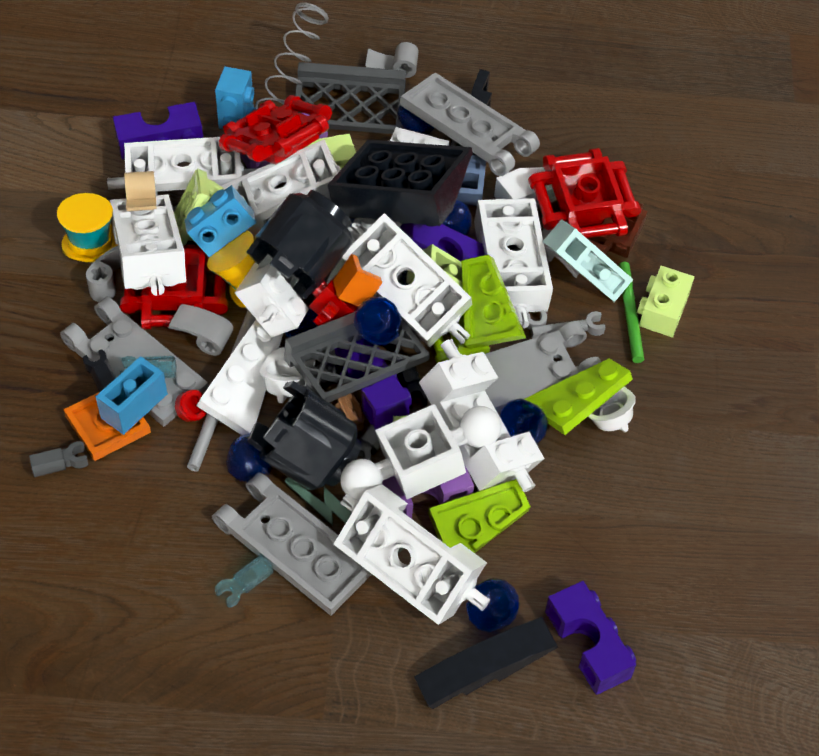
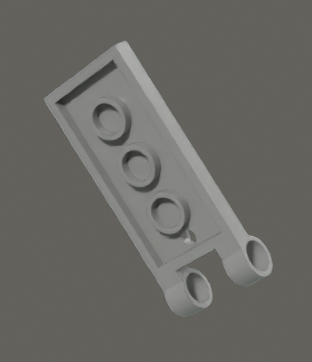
M437 73L423 80L400 98V106L460 145L472 147V152L487 161L491 171L497 176H504L515 166L512 154L502 149L507 144L512 142L517 153L523 157L530 156L540 146L539 138L534 132L523 129Z
M108 296L94 306L99 318L108 324L94 337L88 339L84 331L75 323L70 324L60 332V336L67 347L75 351L82 358L87 355L90 361L95 362L100 359L98 351L101 349L105 351L109 365L116 378L140 356L164 372L168 395L148 412L163 427L178 416L175 411V401L179 394L188 390H197L204 394L209 387L205 379L124 314L118 304Z
M579 321L569 322L558 331L485 354L498 376V379L485 390L497 413L522 405L523 399L601 362L599 357H590L576 367L572 362L566 348L581 344L587 337ZM554 358H560V361L556 362Z
M257 473L246 483V488L257 501L262 503L245 519L231 506L224 504L212 515L214 523L224 533L232 534L332 616L372 574L334 545L339 536L272 483L267 476ZM263 518H268L269 522L262 523L261 520Z

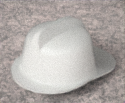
M285 347L272 351L267 356L259 372L264 378L266 390L277 396L278 403L282 404L287 397L293 396L283 389L285 383L295 381L299 385L306 387L305 380L295 366L290 368L284 360ZM315 359L308 360L304 364L306 367L313 368Z
M624 386L588 417L592 419L600 430L615 431L620 429L626 433L628 431V423L633 418V406L636 397Z

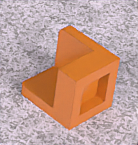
M351 254L333 279L338 299L364 309L381 286L382 279L377 275L362 270L358 256Z

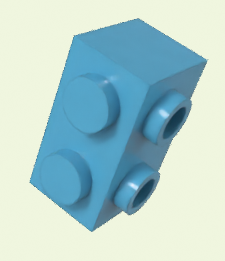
M225 66L215 89L219 129H223V126L230 121L236 122L256 110L253 104L254 87H252L251 71Z
M232 185L225 190L217 191L208 203L202 207L194 208L189 212L187 218L184 219L187 234L208 257L215 254L257 223L253 209Z
M140 356L95 396L100 418L124 435L168 395L164 372Z

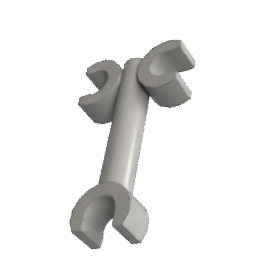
M543 310L540 311V321H533L530 318V314L527 313L529 326L526 328L530 330L533 339L558 331L569 322L546 325L547 314ZM591 312L585 320H578L589 334L594 336L604 334L605 324H593V322H600L601 312Z

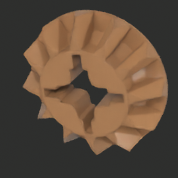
M353 393L331 401L333 406L345 413L346 418L356 423L357 432L363 430L364 414Z

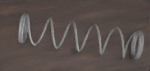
M301 2L296 5V11L293 12L292 18L299 30L289 31L283 36L284 44L290 52L280 53L274 58V65L282 75H273L266 78L264 82L265 88L273 98L258 100L255 104L256 109H258L259 102L264 100H275L284 105L285 100L277 98L268 89L267 82L269 79L283 77L293 83L302 84L300 80L285 75L278 68L276 60L281 55H295L305 62H311L309 57L295 53L288 47L286 36L293 32H301L314 40H320V37L315 33L302 30L295 21L297 13L302 19L316 25L326 24L329 17L320 7L307 2ZM301 10L317 11L325 20L313 19L302 13Z

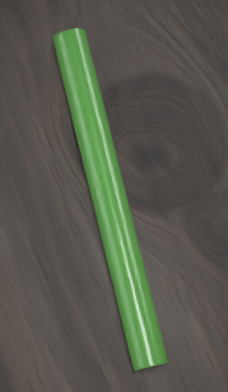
M628 262L619 263L618 266L631 277L630 264ZM631 282L622 295L632 361L634 363H641L644 361V353L633 283Z

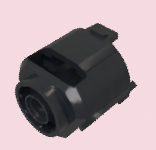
M310 190L307 195L291 193L256 234L254 242L247 250V254L258 265L268 254L272 258L270 265L287 278L293 275L299 279L293 289L298 296L306 299L315 288H319L352 245V235L348 230L352 222L335 203L315 190Z
M295 381L287 382L283 389L293 396L278 413L270 428L256 422L247 442L260 451L259 458L306 489H318L325 484L333 487L341 481V474L345 466L351 461L356 460L361 450L362 443L357 438L356 423L346 418L344 412L309 389H306L305 386H301Z

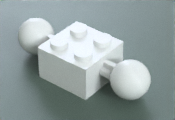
M430 405L376 429L380 447L386 459L378 463H373L366 459L351 461L342 471L341 487L345 494L360 500L365 490L381 485L383 480L395 476L406 499L412 498L465 474L466 469L459 446L468 443L471 446L481 448L484 445L493 444L501 433L500 418L492 409L485 406H476L464 413L460 426L449 430L436 405Z

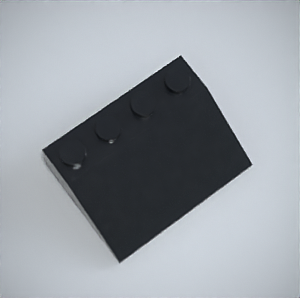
M367 140L327 185L331 201L352 219L365 218L377 221L385 213L392 221L402 224L415 223L425 224L430 227L441 226L454 208L473 153L472 147Z

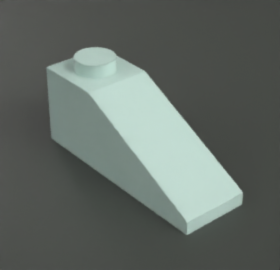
M563 219L559 221L543 240L550 249L613 302L618 299L633 281L619 266Z

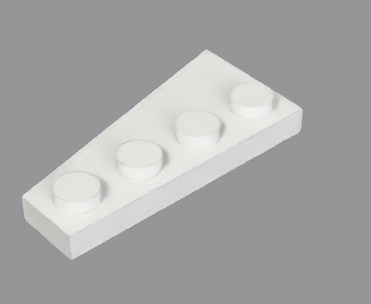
M255 320L196 406L248 439L254 424L257 422L266 392L264 378L259 374L260 368L263 366L267 356L279 348L283 334L271 338L261 324Z

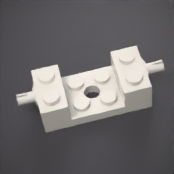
M220 137L124 143L125 173L154 171L156 196L158 191L185 190L197 168L207 172L208 179L220 186L259 168L244 169L239 152H227L219 147ZM180 162L190 163L188 166L185 167L177 166V164ZM124 177L107 178L108 190L125 188Z
M325 139L297 151L278 164L270 163L221 186L225 190L232 185L253 209L257 223L247 229V231L256 236L267 222L266 219L272 216L291 193L307 195L310 190H315L331 200L327 185L341 168L336 164ZM286 183L283 187L276 189L279 184Z
M169 194L156 196L157 209L127 211L126 198L110 200L113 208V234L115 244L119 246L125 289L140 290L151 286L152 294L157 296V289L159 295H162L165 290L164 286L186 283L184 248Z
M535 198L478 200L474 220L477 241L483 244L485 255L489 254L494 258L520 324L523 328L529 326L527 313L548 311L553 292ZM517 245V247L521 250L513 251L510 250L507 246Z
M385 213L366 232L356 223L351 225L352 228H348L356 241L343 255L344 263L353 254L358 256L362 270L381 277L382 284L376 293L407 322L409 328L422 341L431 347L442 335L448 332L461 344L465 342L463 337L466 339L470 337V334L458 322L461 316L473 305L471 297ZM404 270H409L415 275V279L410 285H401L397 281L398 275Z
M267 254L259 265L257 263L253 264L235 291V294L271 338L297 329L309 308L303 302L302 297L298 296L293 289L299 279L293 275L289 278L284 275L282 276L277 269L270 265L272 258Z
M453 339L444 341L440 346L449 360L438 362L419 381V384L431 405H436L448 429L452 430L460 426L464 413L476 406H485L497 413L485 390L498 379V376L484 352L462 355L455 346ZM501 418V433L493 444L484 445L481 448L471 446L468 443L459 446L464 465L479 491L517 479L522 491L527 492L536 486L528 472L545 459L530 432L511 437Z
M382 484L365 490L360 500L354 499L348 494L343 497L340 504L350 510L352 514L334 542V545L439 625L454 616L461 603L466 599L481 611L487 607L491 599L475 589L477 578L487 564L486 561L462 543L451 548L404 514L403 510L408 503ZM400 547L409 551L411 555L409 565L403 564L399 560L398 550Z

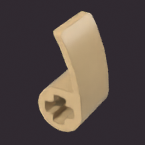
M154 171L124 173L126 210L157 209Z

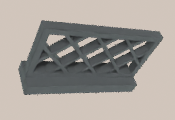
M306 62L298 63V80L302 84H297L295 96L311 104H314L315 101L324 96L331 103L328 106L332 110L336 108L342 115L338 120H328L329 129L393 134L396 127L401 128L403 107L399 104L401 96L405 94L406 70ZM303 87L316 88L318 92L308 98L302 90ZM335 89L342 90L345 94L335 100L329 92ZM358 92H369L372 96L362 102L356 94ZM385 94H398L399 98L389 104L383 96ZM348 99H351L357 105L350 112H347L341 106ZM375 101H378L384 107L377 114H374L368 108ZM363 111L370 119L362 123L357 122L353 117ZM390 113L396 119V125L384 124L380 119Z
M385 300L286 339L284 360L290 368L295 366L312 392L327 402L334 401L424 363L430 358V353L402 317ZM394 325L401 332L400 337L382 333L384 329ZM364 337L375 339L374 347L357 344L356 342ZM383 341L397 345L395 353L377 349L379 342ZM400 347L414 349L417 354L411 357L399 354ZM335 348L349 350L347 359L330 355V352L335 350ZM353 352L370 355L368 364L351 360ZM375 357L392 361L391 365L385 368L372 365ZM315 359L322 361L320 370L306 367L304 362ZM326 363L343 366L342 374L338 375L324 371ZM348 368L363 371L365 375L355 379L347 377L346 373ZM321 379L338 383V386L325 393L319 384Z

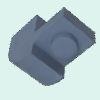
M477 155L471 156L455 204L477 206L478 200H482L486 161Z

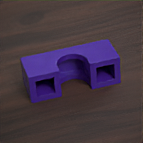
M195 102L168 106L169 118L160 125L147 124L143 121L140 112L113 116L115 134L122 160L125 159L124 143L203 138L202 124Z
M408 223L402 224L399 227L422 250L433 244L459 261L485 255L482 243L443 224L430 227L425 224Z
M369 338L356 342L357 344L374 347ZM335 348V356L347 359L349 350ZM353 352L351 360L368 364L370 355ZM374 358L372 365L382 368L388 367L384 359ZM335 365L337 374L341 375L344 367ZM348 368L346 373L347 377L355 379L365 375V372ZM397 374L362 388V412L375 430L392 423L393 416L409 415V405L412 404V398L409 390L406 387L403 388L399 383Z
M581 581L548 596L545 613L561 639L574 633H581L591 638L595 644V647L583 652L579 668L596 695L632 678L636 667L635 654L628 645H624L621 641L615 622L612 618L606 617L602 611L599 597L594 590H589L585 582Z

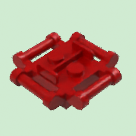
M289 95L285 99L284 105L280 107L276 106L271 100H266L260 104L258 109L247 114L245 117L236 122L230 121L223 126L225 134L219 139V147L227 152L236 151L247 155L250 160L255 162L265 160L278 164L320 138L319 135L329 130L328 120L332 116V109L325 104L315 105L302 101L300 97Z
M599 148L589 149L585 153L555 157L553 154L545 155L543 157L545 172L534 173L528 178L530 188L535 191L543 215L542 224L546 230L554 229L559 221L563 219L586 238L611 234L624 236L628 232L625 216L635 217L642 211L639 202L635 201L626 177L627 168L623 161L610 162L608 156H602ZM552 184L561 212L554 213L545 185ZM605 218H612L613 223L602 224Z
M183 245L186 283L164 286L165 290L162 295H159L157 289V296L152 294L151 286L142 289L141 296H136V289L124 288V297L120 299L121 311L131 314L137 310H142L141 327L147 330H152V327H168L174 315H152L153 310H178L181 304H187L215 314L226 313L228 311V300L226 299V281L215 274L214 296H205L207 271H210L207 267L209 257L198 245Z

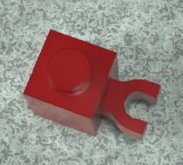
M333 279L329 283L323 281L319 288L313 291L312 295L316 298L309 306L318 315L313 321L318 326L351 314L358 307L338 299Z

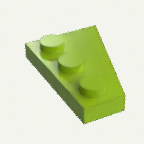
M488 254L461 260L463 290L471 297L473 304L464 313V327L470 334L468 339L465 338V346L473 349L525 339V333L494 258Z
M609 358L522 401L525 409L566 435L632 381L633 378L630 370Z
M517 479L431 507L428 510V515L440 541L450 548L462 543L472 552L476 553L526 514L531 506Z

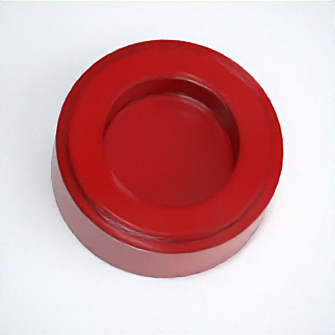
M188 390L182 392L176 398L175 411L183 421H197L206 415L207 412L196 406L203 396L200 391Z

